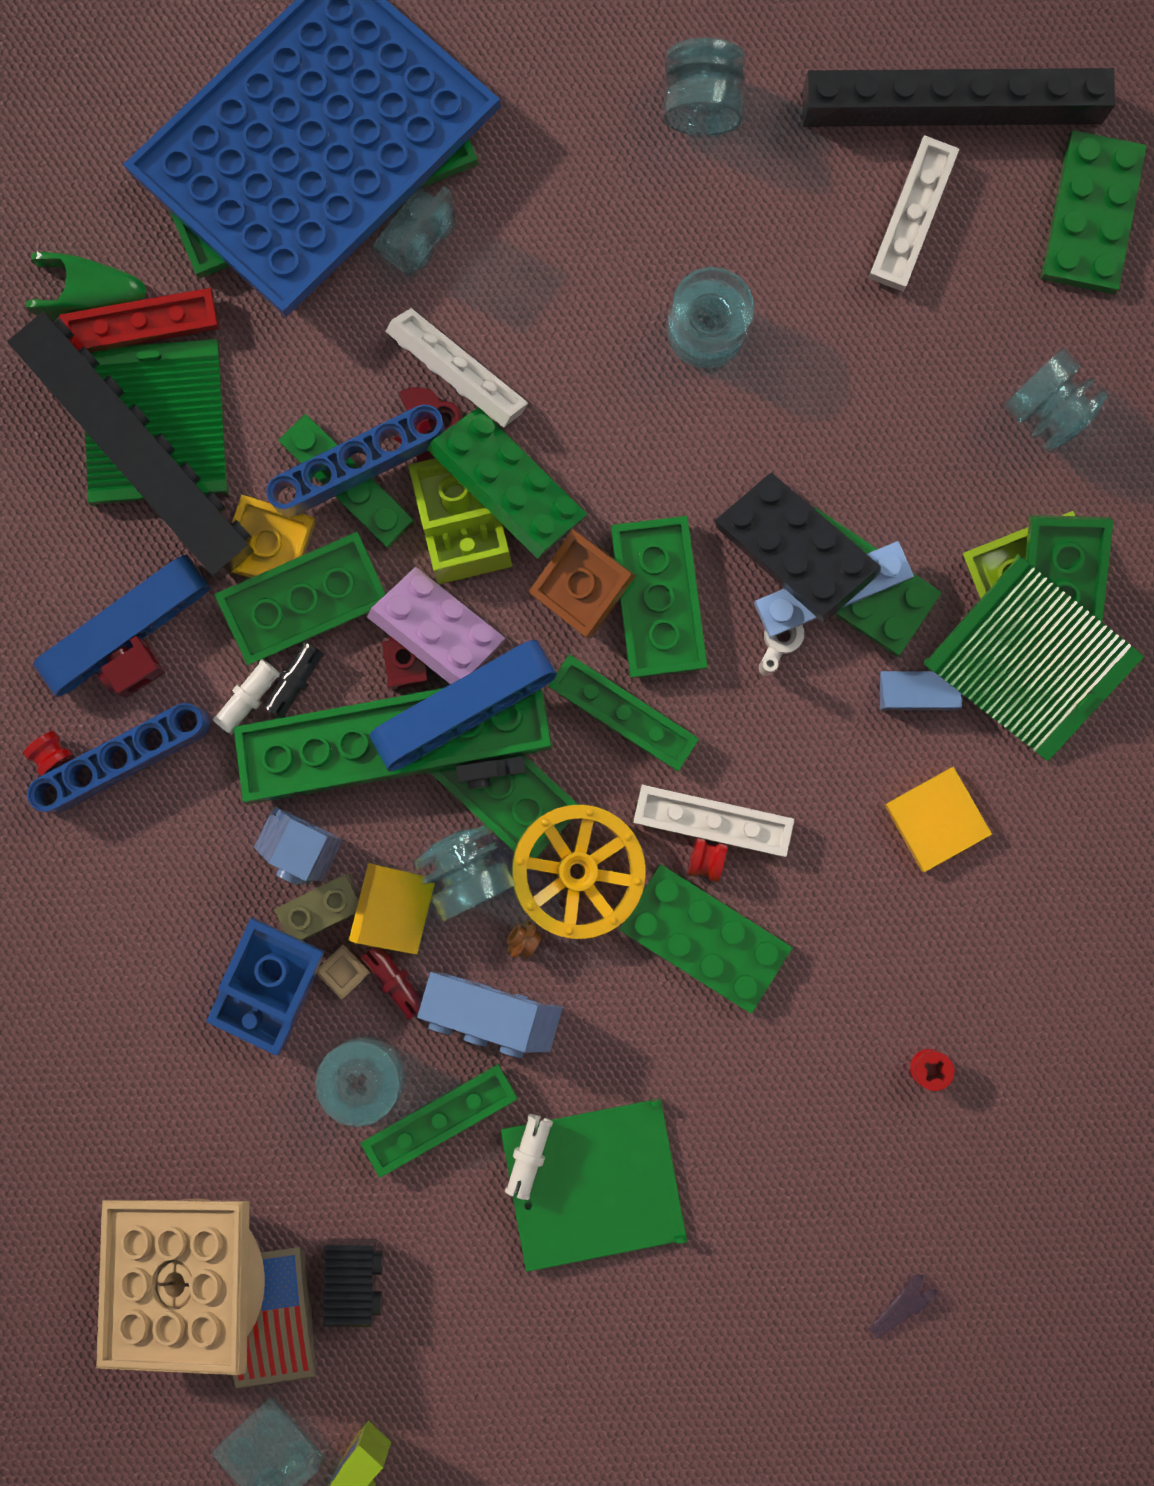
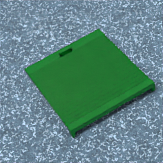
M218 339L124 346L90 352L100 363L95 368L98 374L103 379L110 375L123 389L125 394L120 399L127 407L130 408L136 404L151 421L145 426L154 437L161 433L176 451L170 456L177 464L181 466L186 461L201 478L196 484L205 495L210 491L214 494L229 495L230 491L226 475ZM85 431L88 503L91 506H97V504L145 500Z
M1017 554L1013 563L930 658L925 659L924 664L1022 742L1026 743L1046 761H1049L1144 658V655L1030 565L1022 556Z
M660 1098L549 1119L553 1124L550 1127L542 1153L545 1160L543 1166H538L530 1192V1199L523 1200L517 1198L518 1192L513 1196L526 1272L674 1242L676 1244L687 1242ZM527 1124L501 1129L509 1180L516 1160L513 1157L515 1148L520 1147Z

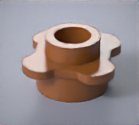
M526 920L522 925L517 924L507 938V952L511 954V957L517 958L520 956L523 959H527L539 945L542 934L536 930V926L532 924V921Z

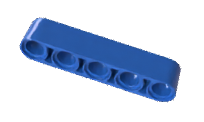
M423 404L416 406L275 476L267 485V498L277 512L283 516L292 517L299 515L428 451L427 448L432 440L445 431L442 416L431 405ZM431 419L437 423L435 430L429 434L419 433L416 429L422 420ZM396 436L402 440L400 447L395 451L390 452L382 449V444L388 437ZM360 453L367 456L366 462L361 468L351 469L347 466V462L353 454ZM323 470L331 472L329 483L324 486L313 485V477L316 473ZM288 487L296 489V496L290 503L281 504L278 502V495L283 489Z
M189 555L180 556L48 649L34 661L33 666L55 697L63 696L102 670L101 667L109 663L108 657L112 653L123 647H128L129 649L134 647L130 639L135 636L145 639L203 597L210 590L211 586Z
M537 640L527 641L379 725L370 733V739L387 770L390 772L399 770L542 689L557 677V672Z
M190 703L178 704L35 779L27 791L28 802L38 811L50 813L63 812L202 739L210 729L209 716L203 709ZM194 712L198 719L197 725L192 731L184 732L181 727V720L187 713ZM159 730L163 738L162 744L156 750L151 751L147 746V737L152 731ZM124 748L128 756L127 762L122 768L116 769L113 765L112 757L118 749ZM88 766L93 774L92 780L86 787H82L78 782V774L81 769ZM54 785L57 790V799L53 804L47 805L43 798L44 791L48 786Z

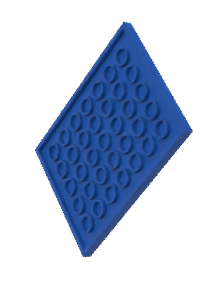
M295 0L139 148L123 166L134 179L286 318L501 108L500 98L387 0Z

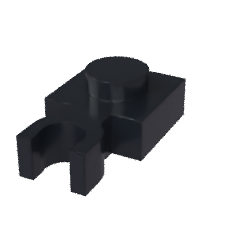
M523 756L456 766L458 782L460 784L468 783L469 790L491 787V779L526 774Z

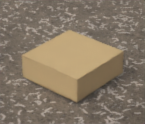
M343 944L318 968L316 974L342 1000L371 971Z

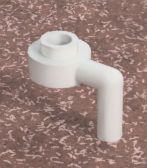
M803 625L788 630L790 639L787 642L779 641L776 636L769 638L766 630L764 631V640L768 649L758 668L762 675H771L777 669L778 661L782 654L792 653L801 645L804 639Z

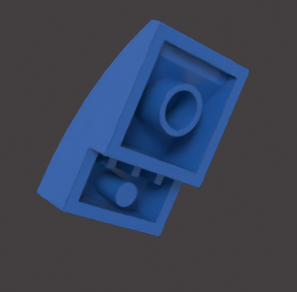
M253 917L250 918L218 988L220 992L206 1022L278 1056L285 1048L295 1026L324 951Z

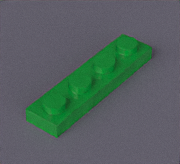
M306 414L278 440L299 463H303L337 446ZM349 458L347 462V466L349 468H360L351 458ZM319 471L314 477L324 486L329 483L331 472ZM372 478L335 496L387 549L415 523Z
M570 654L558 670L557 677L548 685L550 690L676 772L679 771L699 740L698 737Z
M498 1063L366 1138L360 1144L378 1177L381 1178L516 1101L518 1096Z

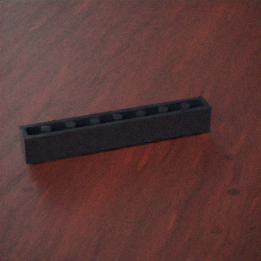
M1114 68L808 70L802 89L803 127L1103 124L1115 107Z
M42 311L7 342L209 573L218 581H221L254 552L247 543L252 536L238 520H235L232 524L228 522L221 514L227 509L212 491L205 495L196 484L201 478L186 461L181 466L177 464L170 456L176 450L161 433L154 437L145 426L151 421L136 404L130 408L127 407L120 399L125 392L110 375L103 379L98 374L95 368L100 363L86 347L83 346L79 350L76 349L69 341L75 335L59 317L52 321Z

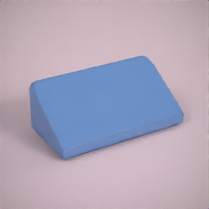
M880 671V710H959L962 708L961 692L957 691L933 671Z

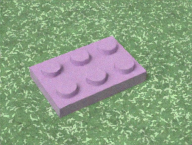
M417 567L412 569L371 608L367 618L450 684L479 669L500 648L505 640V637Z

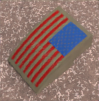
M300 1247L261 1253L265 1275L263 1302L255 1325L247 1336L246 1373L233 1375L235 1389L316 1377L311 1295L308 1293L305 1252Z

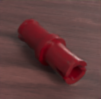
M374 947L365 953L361 960L366 963L382 984L379 987L384 994L389 993L405 1014L407 1020L414 1017L415 1013L418 1014L422 998L406 978L409 975L405 969L400 970L384 948Z

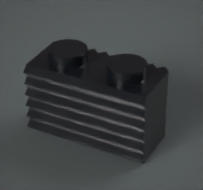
M331 1238L325 1244L323 1327H372L375 1316L382 1315L383 1292L376 1291V1275H382L383 1250H376V1239Z

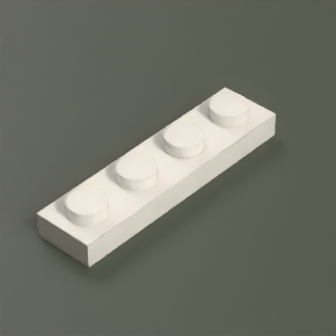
M923 136L868 279L904 292L959 148L928 136Z
M412 308L391 320L385 331L393 337L402 348L410 351L424 362L430 371L440 375L456 388V391L461 396L468 398L482 409L493 421L505 427L523 413L528 404L526 400Z
M641 785L633 823L786 857L794 819Z

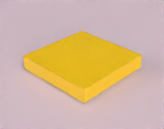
M241 494L232 523L238 520L252 536L247 543L254 552L234 568L231 573L252 578L305 555L316 519L302 513L292 517L283 516L277 512L272 504Z
M954 766L884 804L922 872L928 871L992 835Z
M368 863L349 941L417 955L436 878Z

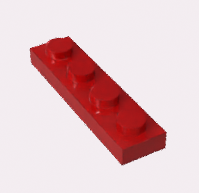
M211 288L59 315L60 319L75 335L69 341L77 350L85 346L89 352L220 329L214 293Z

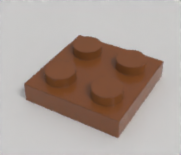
M572 529L528 592L582 635L591 639L636 575L580 532Z

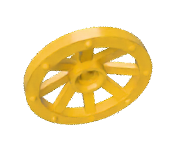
M589 805L563 806L539 817L521 836L512 860L513 888L522 909L541 928L565 938H593L618 927L636 908L645 884L646 868L644 855L639 841L632 830L614 814ZM569 819H581L574 852L569 850L555 828V824ZM593 822L607 827L617 836L592 854H586ZM543 833L561 860L559 862L529 857L535 842ZM623 847L625 848L629 859L630 874L598 869L597 864ZM575 864H579L583 871L582 875L577 879L573 878L570 874V869ZM527 869L555 873L558 878L532 896L527 881ZM595 881L628 886L623 899L614 910L594 886ZM568 888L564 922H560L546 914L540 906L562 889ZM580 891L586 894L603 917L602 919L587 924H576Z

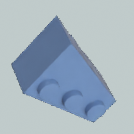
M274 806L254 848L269 864L279 868L276 875L296 885L299 883L310 885L311 881L324 880L343 839Z
M430 972L417 1018L430 1022L428 1028L430 1030L451 1035L452 1030L465 1033L464 1040L467 1042L487 1046L488 1041L501 1045V1053L523 1058L524 1053L551 1051L563 1007L555 1004L546 1005L527 999L523 995H513L493 989L488 985L446 973Z

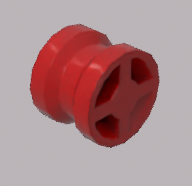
M49 731L41 735L23 751L26 759L34 761L38 766L37 773L40 776L74 758L69 748H63L60 745V737L55 731Z
M696 838L687 875L693 877L699 874L708 876L710 881L718 883L726 858L727 845L719 843L713 846L707 844L705 839Z
M935 1049L918 1051L910 1062L911 1077L917 1084L929 1091H940L947 1088L954 1078L955 1069L952 1061L947 1055Z

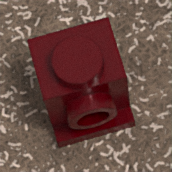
M389 635L390 640L382 642L388 687L395 691L429 685L427 665ZM402 651H408L411 654V659L407 664H399L397 662V656Z
M138 636L130 639L134 647L131 649L123 647L115 651L108 657L109 663L101 667L103 672L99 673L98 676L111 694L116 691L117 694L127 698L166 673L147 642Z

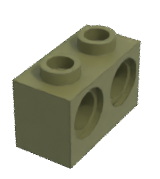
M344 874L275 908L274 911L284 932L304 941L354 916L360 892L352 875Z

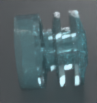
M694 38L678 42L667 50L665 82L668 88H666L664 94L663 120L668 127L689 135L709 136L727 133L741 126L744 119V93L741 87L745 81L743 70L746 65V55L741 47L733 42L717 38Z
M706 267L695 270L682 279L673 296L666 331L670 347L681 360L694 367L710 369L725 365L738 354L745 341L754 312V300L751 290L742 278L725 268ZM703 321L708 322L709 327L713 329H707L706 324L703 323Z
M1064 347L1003 405L1020 424L1036 414L1040 417L1041 421L1031 435L1036 439L1049 427L1055 434L1042 445L1048 452L1073 439L1098 415L1097 413L1104 401L1110 396L1104 388L1091 400L1083 394L1096 380L1091 377L1078 386L1071 381L1078 373L1081 365Z
M486 825L460 830L434 843L422 856L413 861L417 871L434 864L437 870L421 879L424 885L442 881L445 886L444 889L431 898L442 922L516 885L505 862L486 865L484 859L498 848L494 842L478 849L476 842L490 835Z
M368 1035L349 1038L330 1051L318 1067L315 1080L317 1099L326 1114L340 1124L355 1127L373 1124L388 1114L403 1093L406 1080L404 1062L395 1047L382 1038ZM351 1074L355 1077L361 1074L366 1076L368 1080L364 1083L367 1091L362 1087L357 1090L351 1087V1084L354 1082Z

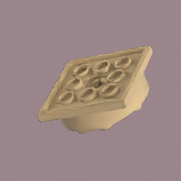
M198 1198L183 1200L102 1201L96 1368L227 1375L246 1373L247 1336L259 1316L265 1287L261 1252L249 1229L250 1201H211Z

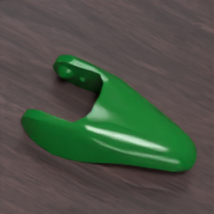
M35 252L31 254V262L39 268L46 266L65 267L66 269L65 288L57 300L34 298L33 300L26 301V309L36 316L43 311L54 321L58 317L60 318L59 315L139 301L143 300L146 295V286L141 280L114 267L66 253Z

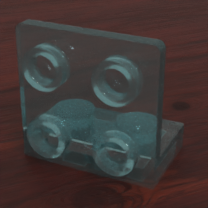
M443 186L434 198L419 187L373 244L374 251L410 277L417 268L423 269L433 255V250L431 249L440 238L445 240L455 227L456 220L454 219L456 217L451 190Z
M272 1397L265 1401L215 1447L212 1452L213 1457L239 1486H303L318 1472L324 1458L321 1451Z

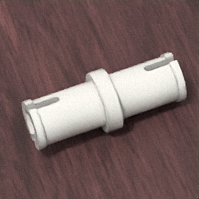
M261 659L258 666L242 685L237 684L232 691L235 694L221 711L214 716L213 721L226 732L233 734L234 727L242 722L251 709H257L261 705L260 698L274 681L280 677V672Z
M533 1114L528 1115V1122L520 1147L514 1150L513 1157L516 1160L508 1186L505 1189V1192L510 1196H514L518 1192L517 1198L523 1200L530 1199V1192L538 1166H543L545 1160L542 1153L550 1127L553 1124L547 1118L540 1121L541 1116Z

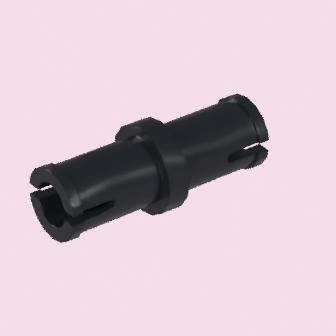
M303 641V645L287 670L282 669L279 675L282 677L263 705L265 709L273 714L276 713L280 718L286 717L287 712L301 690H307L309 677L322 657L325 656L324 652L306 641Z

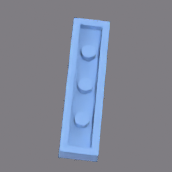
M899 541L867 554L881 566V574L843 607L914 577ZM785 589L754 602L769 638L817 619L814 614Z

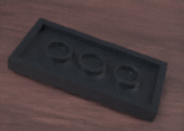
M772 472L715 520L716 528L823 623L881 574V566Z

